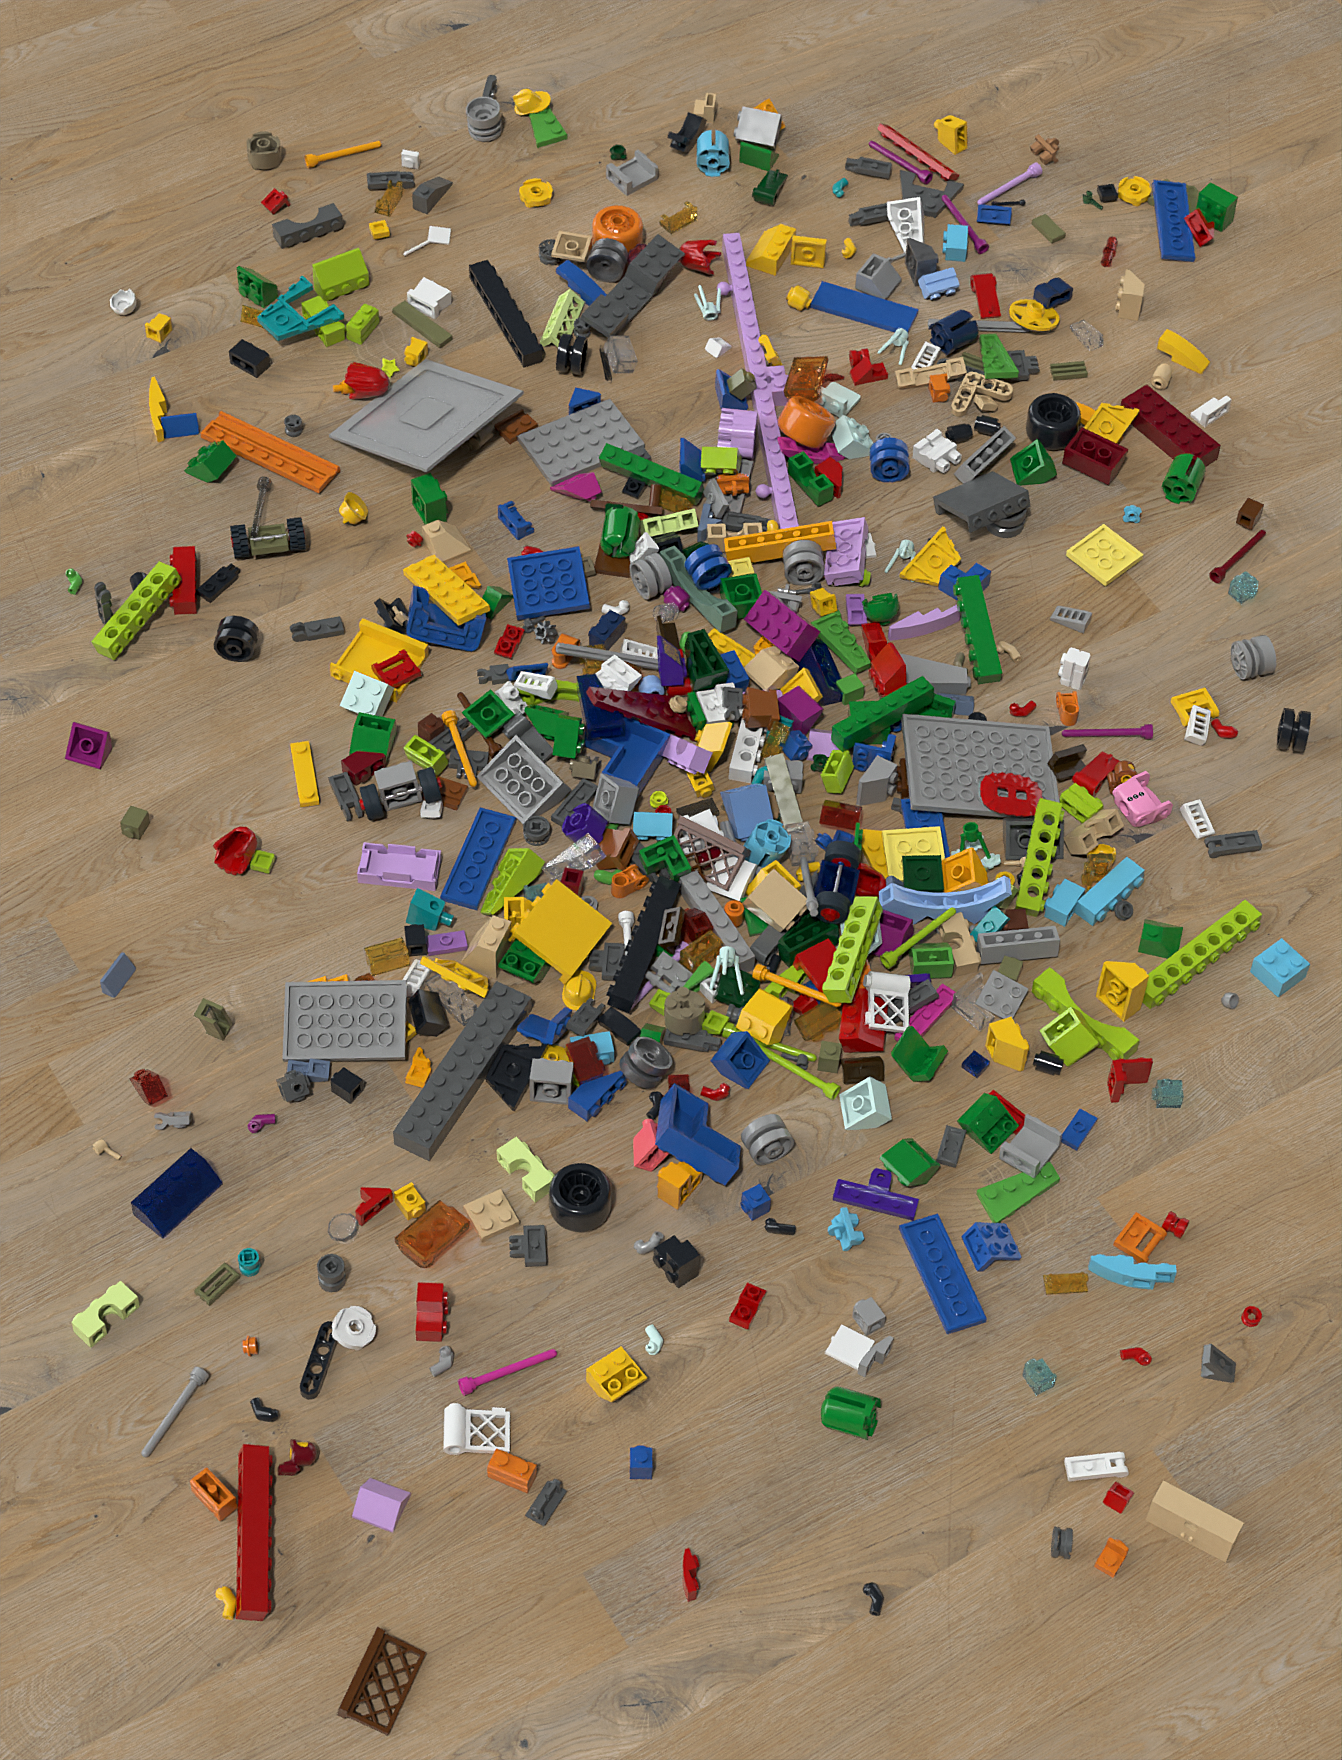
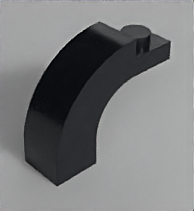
M688 112L681 130L677 134L669 131L667 138L672 140L670 147L685 153L691 151L702 134L707 120Z

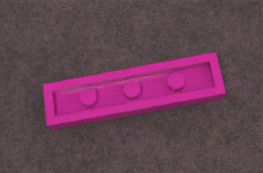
M943 983L936 990L939 997L919 1008L909 1019V1026H913L921 1037L958 999V993ZM897 1032L894 1039L898 1041L903 1033Z

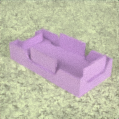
M865 517L832 522L837 549L827 550L824 576L828 585L834 583L835 586L858 583L859 580H863L866 555L864 542L868 537V525Z
M364 842L357 872L358 883L436 891L441 864V850L420 849L416 853L415 846L388 844L387 849L383 844Z

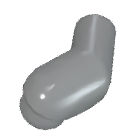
M655 1231L648 1242L644 1243L643 1240H637L634 1243V1249L642 1255L654 1250V1247L659 1245L664 1236L661 1232Z
M449 1346L440 1348L439 1362L429 1368L434 1377L452 1366L454 1355Z

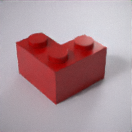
M418 1282L416 1341L442 1342V1334H447V1321H444V1315H448V1292L444 1291V1283Z

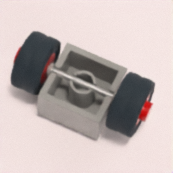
M411 761L374 771L381 795L378 796L375 784L360 787L362 799L359 802L361 809L366 811L369 820H374L384 816L381 803L384 804L385 811L423 801L420 793L422 791L427 804L442 800L439 788H442L440 778L435 776L432 767L417 771L420 784H418Z

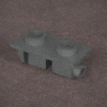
M559 1480L547 1481L525 1517L545 1526L567 1490L560 1487L561 1482Z

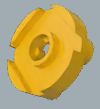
M1134 176L1133 179L1123 178L1118 185V198L1131 203L1133 206H1140L1151 195L1150 184L1144 178Z
M533 178L523 182V186H520L519 197L526 207L533 208L534 206H543L551 203L553 189L547 181L544 183L541 182V179Z

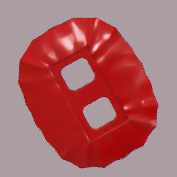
M992 772L990 775H985L980 784L983 804L998 814L1016 817L1034 816L1039 799H1043L1042 790L1038 787V783L1032 781L1030 777H1023L1020 774L1014 775L1013 773L1006 774L1004 772L997 774ZM997 788L1006 789L1008 797L998 796ZM1016 791L1025 792L1027 799H1018Z

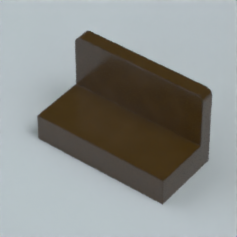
M658 615L656 622L657 635L662 636L675 648L680 649L675 622L662 624L661 615Z
M1084 744L1053 754L1047 764L1059 781L1072 778L1077 771L1080 772L1086 766L1081 758L1087 751V748Z
M682 907L664 911L658 945L670 955L675 954L676 946L679 945L685 910Z
M880 1056L840 1059L844 1084L860 1083L868 1077L877 1081H884V1065Z

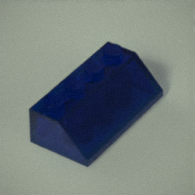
M816 638L800 662L795 659L793 660L799 666L798 672L802 668L809 670L823 696L817 702L819 705L826 706L842 702L843 694L836 685V681L842 679L828 646Z
M190 1148L131 1201L133 1215L164 1239L223 1183L206 1159Z

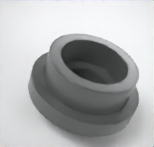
M1123 900L1116 904L1115 915L1118 919L1127 920L1132 916L1133 906L1131 903Z

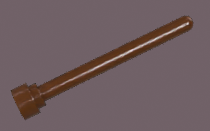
M459 692L457 694V698L464 709L468 708L471 704L464 693ZM490 735L487 739L484 738L489 746L488 752L493 759L503 747L495 743Z

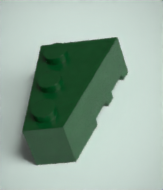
M810 913L807 916L804 915L796 926H793L778 940L781 960L788 967H791L797 954L828 938L833 945L838 944L839 928L836 924L826 923L815 916H811Z

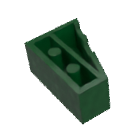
M701 629L688 633L684 649L691 691L696 693L714 688L718 684H726L729 669L706 630Z

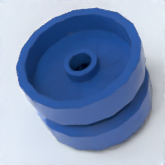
M883 438L873 443L870 447V471L875 479L892 483L900 481L907 476L910 465L908 459L909 451L905 442L897 438Z
M715 544L705 545L694 551L686 559L684 565L694 584L700 590H708L718 586L720 578H727L732 572V567L724 557L722 550Z

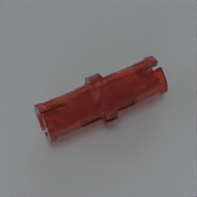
M1109 237L1106 247L1103 248L1101 260L1103 267H1110L1112 259L1116 255L1118 240L1115 237Z

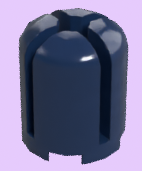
M958 310L930 325L929 329H931L932 335L930 342L940 347L941 351L948 355L976 339L979 333L976 320L970 323L967 322L973 318L970 312Z

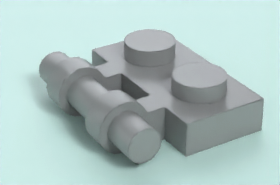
M663 951L651 966V969L656 974L654 975L648 971L644 977L650 981L652 986L656 985L659 989L672 993L675 991V988L683 987L693 973ZM663 977L665 980H667L670 983V986L663 982L660 978Z

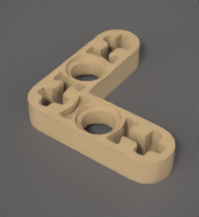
M969 372L965 375L952 402V414L957 417L964 416L976 392L1006 401L1011 399L1013 388L1009 383L997 379H985V375ZM990 383L993 385V388L986 389L984 385ZM967 391L971 395L963 397L961 393ZM960 402H962V408L956 409L960 406Z

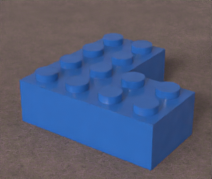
M600 709L595 716V721L591 722L585 732V747L611 757L602 773L631 782L639 788V796L664 758L662 755L670 734L643 724L633 718H626L623 714L616 711L612 713Z
M674 1083L660 1102L655 1145L660 1150L674 1155L679 1161L691 1165L696 1171L708 1175L713 1181L726 1185L739 1169L741 1146L706 1126L709 1103Z

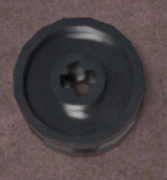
M562 333L557 350V371L567 372L570 368L572 374L582 375L587 358L588 337L577 336L574 341L572 335Z
M227 616L221 619L218 625L217 635L214 640V650L222 658L229 661H247L254 655L259 629L254 622L245 617Z
M1283 708L1277 731V748L1287 750L1293 739V750L1298 752L1305 751L1310 729L1311 712L1301 710L1295 721L1294 709Z

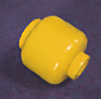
M799 285L794 288L791 287L786 297V300H788L787 304L798 311H802L804 307L808 309L812 301L809 298L811 295L810 291Z

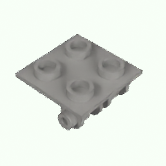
M993 970L975 1004L1002 1019L1013 1018L1028 988Z

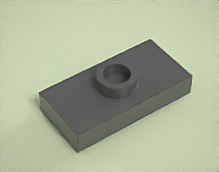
M946 1125L936 1158L938 1163L956 1168L966 1130Z

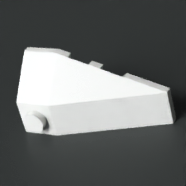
M916 197L887 202L889 221L906 254L907 238L924 243V211L921 199Z

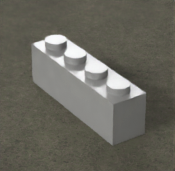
M1003 426L958 468L954 475L963 484L975 479L1009 448L1016 437Z
M1056 926L978 934L976 951L980 954L981 964L1002 962L1004 955L1018 960L1057 957L1060 938Z

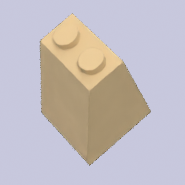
M773 869L742 904L746 909L781 932L784 929L788 931L795 923L793 918L797 914L801 916L806 911L807 898Z
M492 915L474 935L460 964L477 973L496 979L501 971L498 965L512 945V940L511 942L508 940L512 936L510 932L511 921Z

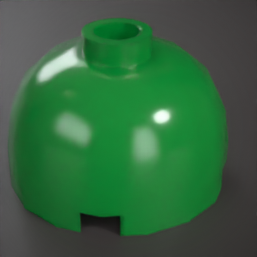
M892 593L872 596L873 600L869 602L867 599L862 601L866 617L873 622H879L880 625L890 623V620L899 611V600L896 593L894 596Z

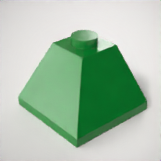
M1038 439L1010 458L1016 484L1019 486L1044 484L1057 475L1054 461Z
M491 689L462 712L465 718L485 739L515 716Z
M536 704L528 705L524 709L537 732L544 734V738L552 740L555 738L557 717L559 715L568 716L569 714L567 711Z
M1144 919L1138 952L1168 959L1179 950L1183 927Z

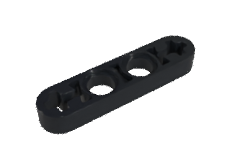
M332 1321L324 1322L320 1326L300 1382L301 1396L308 1400L315 1399L319 1395L337 1344V1340L332 1337V1333L329 1335V1341L326 1340V1332L332 1329ZM320 1347H327L329 1352L325 1355H320L317 1353V1350ZM315 1365L322 1367V1371L318 1374L310 1371ZM311 1380H314L313 1389L307 1392L306 1388H309Z

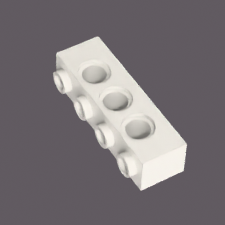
M741 720L729 767L730 780L751 783L752 777L758 769L756 761L760 762L762 751L759 749L764 747L765 736H763V733H767V727L745 728V720Z

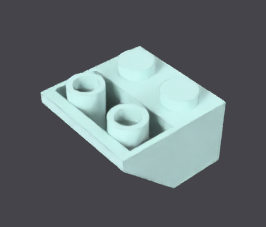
M845 415L840 417L831 432L838 453L848 459L870 456V447L873 445V441L869 437L868 428L863 424L860 425L853 418Z

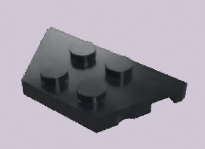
M541 1043V1046H529V1044H520L518 1046L513 1044L503 1045L486 1076V1082L512 1111L516 1110L530 1084L532 1060L543 1058L548 1049V1044Z

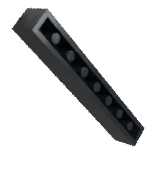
M488 260L469 265V278L523 368L543 362L544 348L542 344L538 343L536 334L531 332L529 323L525 322L522 311L517 309L514 299H511L508 288L503 286V281L500 276H497L495 267L491 266Z
M659 875L657 882H652L649 889L652 895L651 897H646L643 907H646L645 911H640L637 919L640 924L639 926L635 925L631 933L634 939L633 941L628 940L625 951L628 952L627 956L622 955L619 966L622 968L621 970L617 969L613 977V981L616 983L615 985L610 984L606 996H609L607 1005L630 1013L659 941L664 911L672 909L681 886L680 883Z

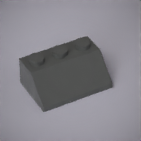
M1034 817L1003 818V844L1006 860L1026 857ZM1043 820L1045 824L1052 825L1050 820ZM1062 820V822L1058 823L1057 827L1061 829L1059 839L1054 841V846H1057L1056 854L1051 859H1064V820ZM1040 837L1041 842H1049L1047 838ZM1036 855L1037 859H1044L1042 855Z

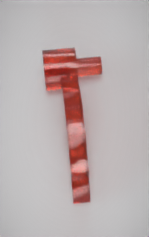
M833 373L818 375L817 382L822 386L826 381L844 380V376Z

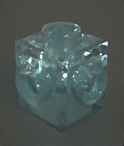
M1245 571L1233 578L1228 594L1242 604L1249 598L1255 597L1258 592L1259 581Z

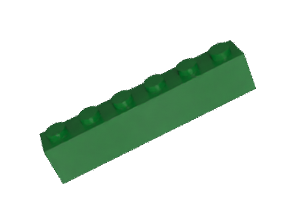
M608 443L605 444L599 456L602 467L626 477L635 478L650 487L651 484L662 485L661 491L696 506L705 490L701 481Z
M979 575L958 577L956 584L953 585V593L958 598L957 610L962 615L961 626L962 629L965 628L966 632L965 643L969 645L970 649L968 653L970 662L973 661V677L977 678L978 684L1000 682L1003 673Z
M924 676L917 678L833 725L831 741L841 752L850 749L855 743H860L898 722L903 714H912L933 701L934 687Z

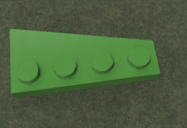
M549 106L543 111L528 114L537 148L567 139V133Z

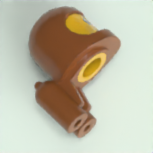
M1127 760L1120 761L1116 764L1114 773H1108L1107 779L1110 794L1118 785L1125 783L1138 774L1132 762Z

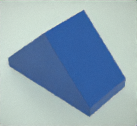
M575 387L569 402V415L600 403L601 394Z

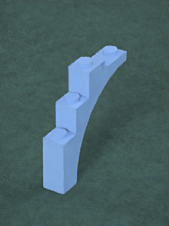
M1006 876L981 887L949 893L916 891L891 883L879 891V902L884 910L913 919V925L927 916L935 920L951 907L956 909V913L962 912L964 919L976 924L986 916L988 909L1012 895L1010 878Z

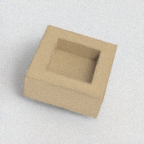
M976 394L973 401L980 410L985 412L988 410L996 411L998 405L990 396Z

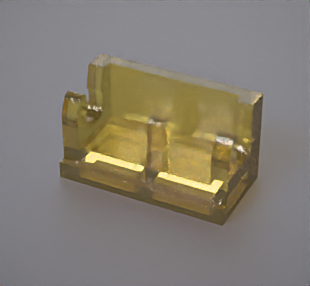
M389 180L383 197L375 203L374 213L388 217L391 216L403 196L402 181H397L396 187H394L392 180Z
M686 201L684 204L687 207H684L683 210L670 217L663 214L661 217L664 220H661L659 225L670 234L679 231L697 220L696 206Z
M402 937L364 948L366 962L372 976L410 966L408 949Z

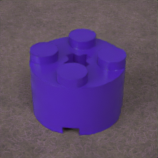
M587 803L578 805L573 809L575 813L571 817L568 815L565 818L562 832L583 850L594 843L599 844L602 841V834L608 821Z

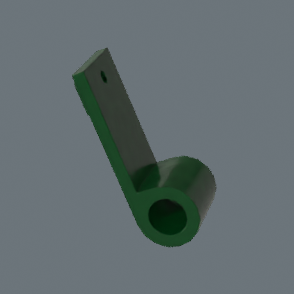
M778 169L776 171L769 170L757 188L754 187L752 197H754V201L774 206L777 201L778 191L788 178V174L780 173Z

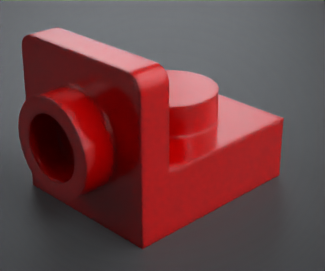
M275 188L261 202L273 215L284 203L288 207L291 205L287 200L289 197L283 191L278 192Z

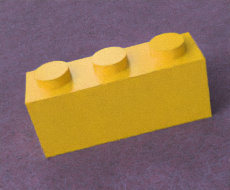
M779 224L764 231L746 260V266L776 276L791 252L793 235L796 236V229Z
M1105 961L1101 971L1096 998L1125 1022L1141 1009L1149 975L1135 963Z

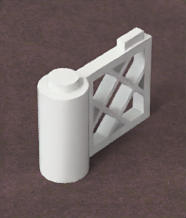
M869 971L863 979V985L868 991V1012L865 1013V1024L869 1025V1029L904 1033L909 1026L908 993L910 990V977ZM874 996L881 997L885 1004L879 1007L874 1002ZM894 998L902 999L903 1007L900 1010L891 1002ZM886 1005L895 1012L891 1018L882 1010ZM877 1013L886 1021L884 1024H875L874 1016ZM896 1015L903 1021V1027L896 1026L892 1021Z
M453 1403L444 1409L445 1453L451 1455H459L464 1452L494 1454L496 1448L507 1453L510 1452V1412H506L505 1408L492 1407V1411L465 1409L458 1403ZM471 1417H480L484 1423L476 1428L471 1423ZM495 1418H505V1425L498 1429L491 1421ZM486 1425L495 1432L489 1438H486L480 1432ZM476 1434L484 1441L480 1446L470 1445V1439ZM499 1436L504 1441V1447H496L491 1441Z

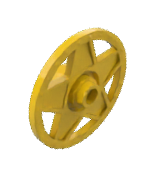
M1017 300L1009 308L1010 317L1017 324L1031 330H1052L1057 327L1060 320L1059 314L1055 309L1045 310V307L1036 300ZM1027 304L1026 307L1018 306V305ZM1015 314L1022 316L1021 320ZM1055 318V322L1052 324L1049 319Z

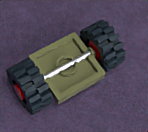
M302 518L287 519L288 532L285 531L284 523L248 528L249 537L246 535L245 524L230 526L234 558L249 557L248 544L251 546L252 555L289 551L287 539H289L291 551L306 550Z

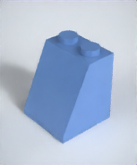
M755 783L720 792L735 838L746 841L757 824L767 819H773L766 785Z

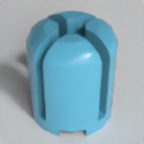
M707 130L697 140V167L706 176H720V173L728 169L730 164L729 140L724 133L715 130V146H712L711 130ZM711 159H715V164H711Z
M767 819L764 822H760L755 826L743 845L751 850L749 857H745L744 860L763 868L775 860L779 862L789 848L791 835H788L787 831L782 827L783 824L777 820Z

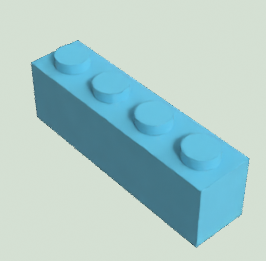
M1126 857L1077 901L1075 913L1092 926L1098 921L1101 922L1110 910H1115V906L1119 901L1127 899L1135 887L1139 888L1142 885L1145 870Z

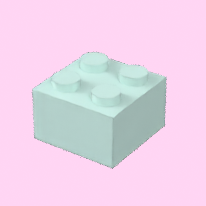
M354 671L340 706L357 714L362 712L382 717L394 688Z

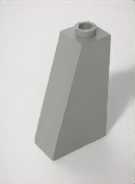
M900 654L906 664V684L924 676L934 687L935 694L966 695L967 687L971 685V677L967 676L966 668Z

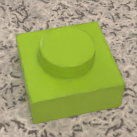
M256 850L250 864L251 870L269 874L276 859L275 854Z

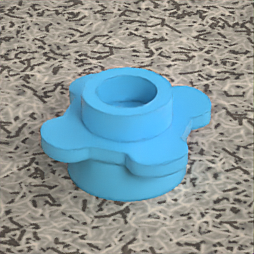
M1135 505L1126 506L1124 508L1125 515L1123 516V521L1140 522L1141 508Z

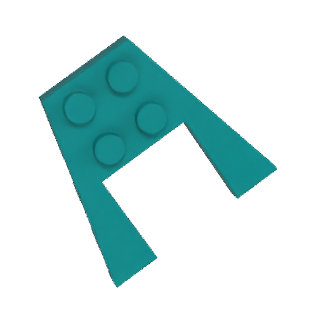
M302 275L296 284L293 283L289 287V291L278 297L276 303L270 304L257 316V321L277 341L340 321L344 319V313L334 304L307 320L295 311L289 303L313 290V284Z

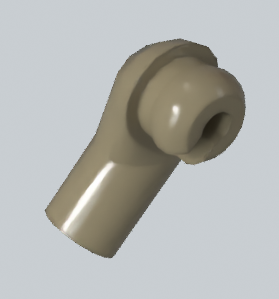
M959 652L956 654L953 662L954 666L962 667L965 659L963 653Z

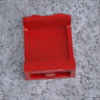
M828 938L797 954L793 966L797 971L803 969L818 991L823 993V983L826 982L828 969L832 965L833 955L837 949Z

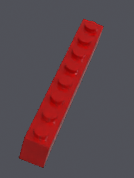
M243 1444L238 1453L237 1620L263 1621L267 1613L271 1611V1600L268 1599V1592L271 1590V1578H268V1571L271 1569L272 1559L268 1557V1550L271 1549L272 1537L268 1536V1531L272 1525V1516H269V1509L272 1505V1496L269 1495V1488L272 1485V1475H269V1468L272 1466V1455H269V1446Z

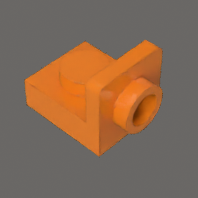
M1109 1537L1094 1567L1114 1578L1126 1559L1129 1548L1122 1541Z

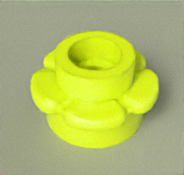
M655 791L650 796V805L654 808L668 804V798L662 791Z

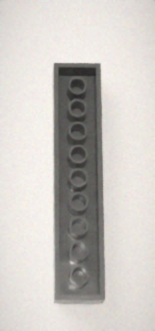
M498 981L495 982L486 998H484L394 1129V1145L429 1162L431 1161L486 1079L502 1046L509 1045L518 1032L517 1026L532 1011V997Z

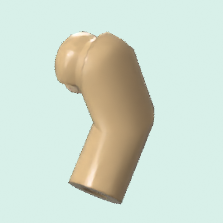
M1005 641L999 642L1000 644L996 645L997 651L1000 654L1006 651L1015 663L1022 659L1015 646Z

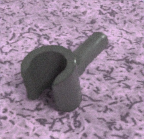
M815 582L811 588L796 590V594H810L811 591L820 589L821 583Z
M540 616L533 620L526 618L523 625L525 632L531 633L534 631V625L545 620V616Z
M783 1052L781 1055L783 1058L797 1062L796 1065L804 1070L808 1067V1058L805 1054L793 1056Z

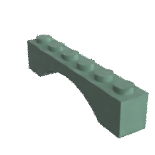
M675 546L659 552V555L663 558L669 569L672 583L675 586L682 587L690 595L689 601L720 633L736 626L737 609L727 599L716 598L707 590H700L696 587L692 577L684 567L685 556Z

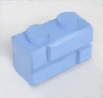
M953 267L924 275L918 280L924 299L930 298L934 300L941 297L940 295L944 293L946 296L954 294L955 290L960 286Z

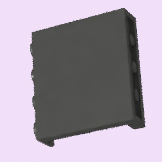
M994 471L933 497L937 514L940 515L949 511L967 521L970 533L1031 507L1027 489Z

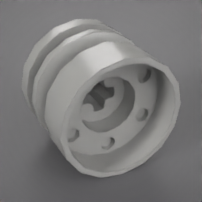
M478 97L467 104L466 117L470 136L482 142L496 139L502 132L499 103L490 97Z
M1266 635L1252 637L1250 641L1243 639L1242 641L1232 643V665L1240 679L1244 680L1249 677H1255L1257 674L1265 675L1275 671L1276 654L1270 638Z

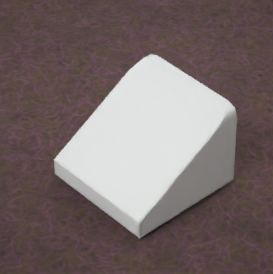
M720 337L709 338L705 350L715 358H718L730 350L732 346Z

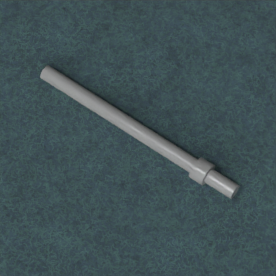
M801 857L799 861L807 896L806 906L810 911V915L816 916L818 914V900L814 895L807 858Z

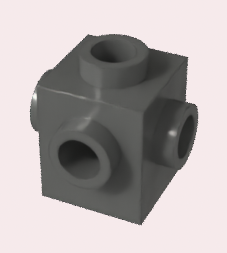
M292 1070L286 1072L284 1077L276 1079L282 1099L286 1102L302 1100L306 1094L310 1093L308 1089L310 1087L307 1075H303L300 1071Z

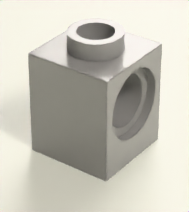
M872 1297L866 1300L862 1299L854 1305L852 1317L866 1336L884 1327L886 1316Z

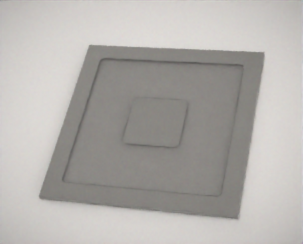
M425 359L390 386L386 393L376 397L329 434V437L428 472L513 402L517 401L524 392Z

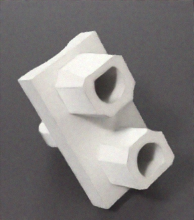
M507 681L503 687L495 692L514 714L518 711L522 714L525 712L524 709L527 704L522 701L518 689L512 685L511 681Z

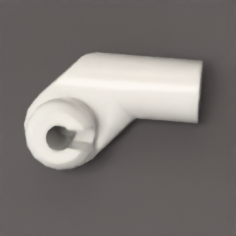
M622 600L619 602V606L616 607L604 604L602 613L606 614L609 610H612L620 615L625 614L629 610V603Z

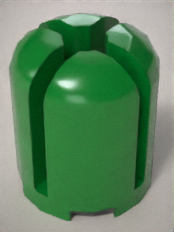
M1186 453L1176 456L1162 482L1161 488H1163L1166 494L1165 498L1173 503L1180 504V502L1188 501L1191 503L1203 480L1206 470L1203 461L1198 457L1187 475H1185L1193 454Z
M624 506L623 509H613L611 507L607 510L600 540L601 548L605 554L610 555L612 553L611 557L622 559L629 557L630 553L635 551L641 521L634 509Z
M833 1387L827 1392L821 1406L822 1424L828 1429L868 1440V1436H873L878 1420H876L877 1407L881 1408V1399L844 1387Z

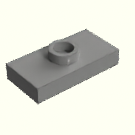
M710 479L703 493L708 503L711 504L715 517L722 518L728 503L717 481Z

